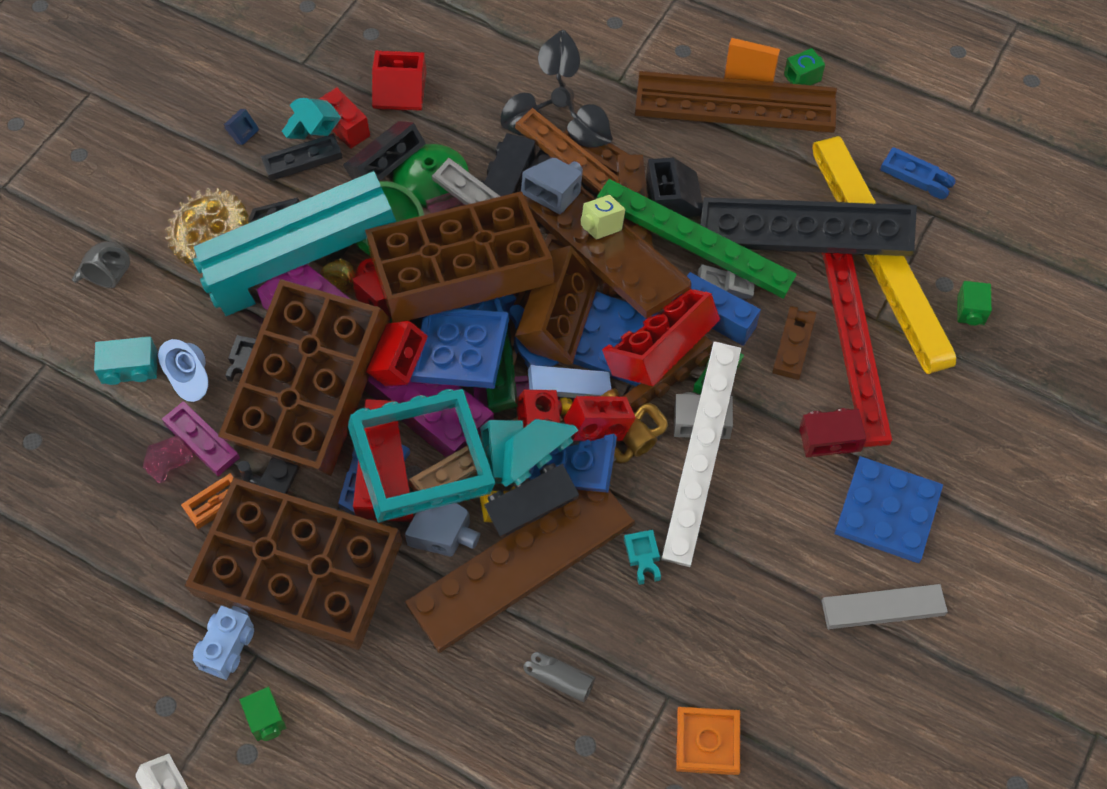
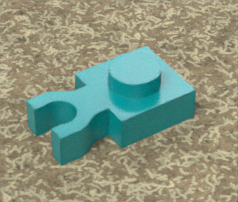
M653 530L624 535L630 566L638 565L639 567L637 571L638 585L644 584L643 574L645 572H651L654 575L655 582L660 581V570L654 564V562L659 561L660 555Z

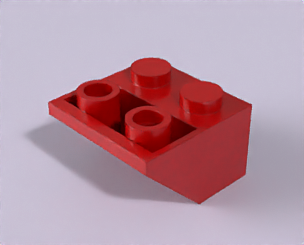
M375 50L372 67L373 109L422 111L427 74L424 52Z

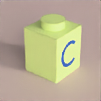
M611 195L586 202L583 205L581 226L595 239L622 230L625 208Z

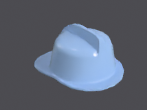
M177 339L164 342L158 353L159 364L174 390L186 401L195 402L202 399L208 389V376L205 370L206 361L202 350L192 343H185Z

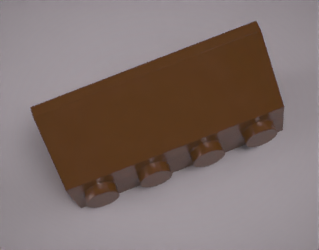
M571 246L549 251L553 259L555 283L531 290L515 336L531 353L570 365L573 364L600 279Z

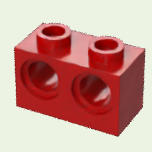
M524 389L518 396L517 415L518 421H523V428L535 419L560 423L562 404L558 400L557 390ZM536 404L541 405L545 412L538 410Z
M576 396L564 417L566 424L574 425L578 429L571 436L573 441H593L602 439L610 434L617 436L616 441H622L636 419L627 397Z

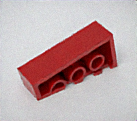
M689 289L663 307L664 313L653 317L650 316L644 320V326L635 333L628 331L621 336L622 341L614 347L609 344L603 348L602 352L612 376L649 386H654L720 320L712 294Z
M366 399L365 408L370 410L377 409L394 401ZM398 421L364 428L386 499L410 493ZM358 460L353 501L355 516L367 520H377ZM413 514L386 521L412 522L414 517Z

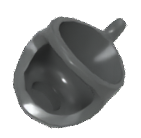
M116 242L97 243L84 255L72 281L77 283L82 278H85L96 285L105 288H115L129 268L130 256Z

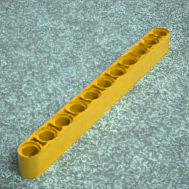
M840 136L813 143L814 158L837 202L876 204ZM864 254L924 372L931 374L954 367L956 365V355L905 257Z

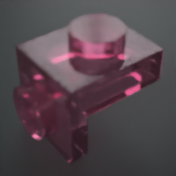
M177 436L148 446L143 467L158 483H162L165 481L169 470L191 462L193 453Z

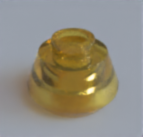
M337 259L322 268L320 275L345 294L353 290L352 278H355V272L349 262Z

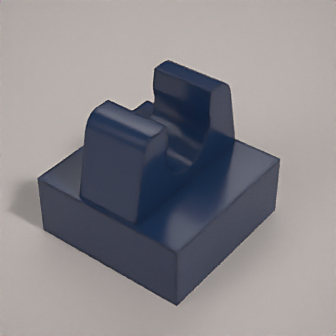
M240 109L224 124L225 130L238 145L245 144L260 130L246 109Z

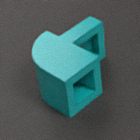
M299 98L290 104L294 114L289 118L282 132L289 139L305 140L308 134L328 136L341 119V116L326 100Z

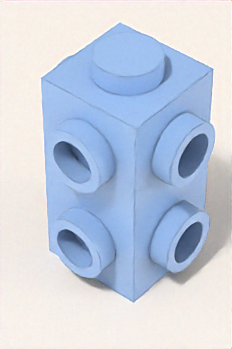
M220 606L217 614L214 613L211 616L207 625L208 632L203 641L197 643L193 652V662L199 670L227 680L230 672H235L240 662V653L244 645L250 643L254 634V625L248 616V612L236 606H232L231 609Z

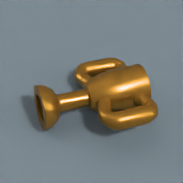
M617 389L608 390L601 395L620 397ZM646 403L640 406L634 413L636 419L623 439L627 450L622 454L615 447L614 456L616 463H626L633 455L636 457L644 455L654 447L657 442L656 437L666 431L668 427L667 418L657 406ZM648 413L658 427L649 429L641 421L644 414Z

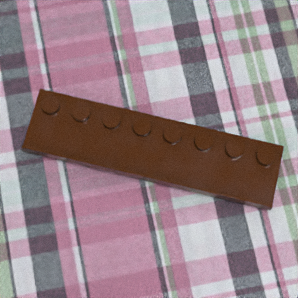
M639 71L635 116L834 133L836 128L837 88Z
M582 186L579 195L561 214L524 195L533 217L566 247L571 246L591 270L646 319L662 310L674 298L691 289V280L625 223H623L621 231L599 239H595L581 226L583 205L586 202L595 200V198Z
M578 490V499L511 533L405 601L406 607L424 633L427 634L437 652L441 653L634 526L635 520L629 516L610 490L609 492Z

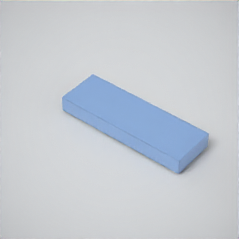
M531 365L528 369L529 388L531 390H557V397L601 396L608 390H611L609 372Z

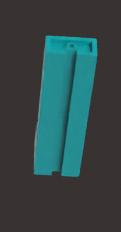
M373 171L194 246L197 257L193 261L199 274L203 273V278H200L206 294L210 293L209 295L215 308L220 307L225 316H228L256 304L248 288L367 238L366 229L394 223L396 220Z

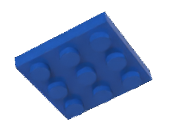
M596 292L573 364L593 371L609 372L610 377L638 386L640 384L638 382L612 376L602 349L609 344L613 347L622 341L621 336L628 331L632 333L638 331L644 326L643 321L646 318L628 302Z
M452 309L424 316L421 331L428 338L411 376V382L494 389L509 323L508 312Z
M860 456L834 534L919 564L924 553L943 484Z

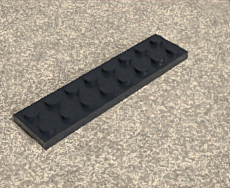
M704 197L701 226L750 250L914 257L917 205Z

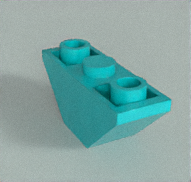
M535 419L505 442L502 484L507 487L512 482H515L518 486L531 476L528 471L534 465L538 469L552 459L549 453L556 448L561 452L573 442L571 436L578 431L576 426Z

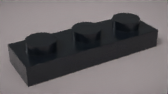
M334 133L261 156L270 181L343 158Z

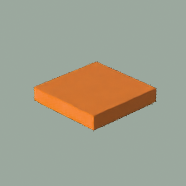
M731 38L724 78L774 82L780 49Z
M678 707L676 771L739 775L740 710Z

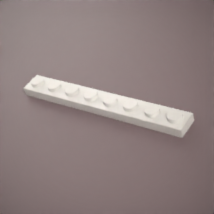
M718 342L713 343L661 559L663 561L687 567L691 566L741 352L739 347Z

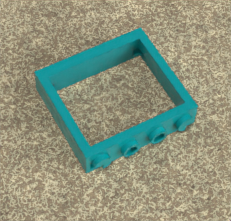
M446 389L434 396L426 397L425 395H420L408 402H389L381 408L372 410L362 408L354 412V414H350L349 432L378 522L491 494L495 480L463 389L456 391ZM455 408L478 476L386 499L364 428Z

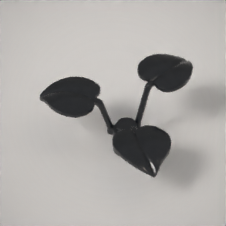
M560 30L543 44L538 54V62L541 69L547 75H556L560 87L553 90L550 100L536 105V99L531 93L524 92L514 95L508 100L502 110L501 126L515 134L525 136L515 128L516 122L532 108L542 115L539 109L553 103L557 107H569L571 116L574 119L568 124L567 131L573 141L586 147L606 145L612 142L613 137L605 111L595 104H587L582 106L577 114L575 113L573 107L574 92L570 87L566 86L561 75L573 77L580 67V54L573 38L565 30Z

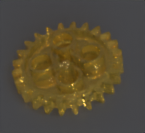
M207 188L205 195L197 191L196 198L193 199L190 195L187 196L188 203L180 202V211H172L176 217L167 220L171 225L165 228V231L169 234L165 237L169 243L168 247L179 260L182 259L187 265L192 262L195 266L193 259L197 256L194 246L249 224L246 220L249 217L245 211L246 207L235 194L231 195L228 190L223 193L220 188H217L213 194L210 188Z

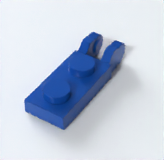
M892 147L880 168V171L924 191L928 190L931 196L943 200L949 194L947 188L953 187L956 181L951 174L949 175L947 172L940 170L939 167L895 147Z

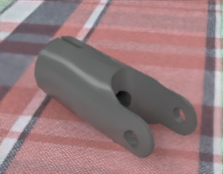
M541 652L533 653L531 661L525 662L523 666L524 671L528 675L583 703L587 700L596 679L573 666Z

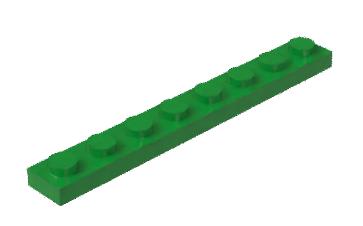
M608 179L596 198L611 195L625 208L624 218L783 299L797 275L611 179Z

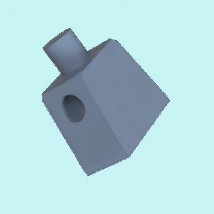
M557 158L548 159L523 171L521 191L523 195L561 214L581 191L583 169L575 161L568 165Z
M457 503L417 512L405 533L407 545L410 547L453 556L459 544L474 549L479 541L480 533L468 528L470 524L469 512Z

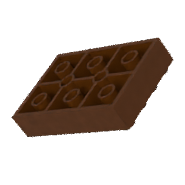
M522 191L365 230L370 255L392 323L409 321L555 283L552 256Z
M280 279L218 437L233 445L331 476L349 431L350 414L356 412L370 374L366 372L386 324L390 322L391 318L379 307Z
M233 478L186 581L185 587L195 597L228 608L236 606L248 612L249 615L360 650L401 546L402 538L399 530Z

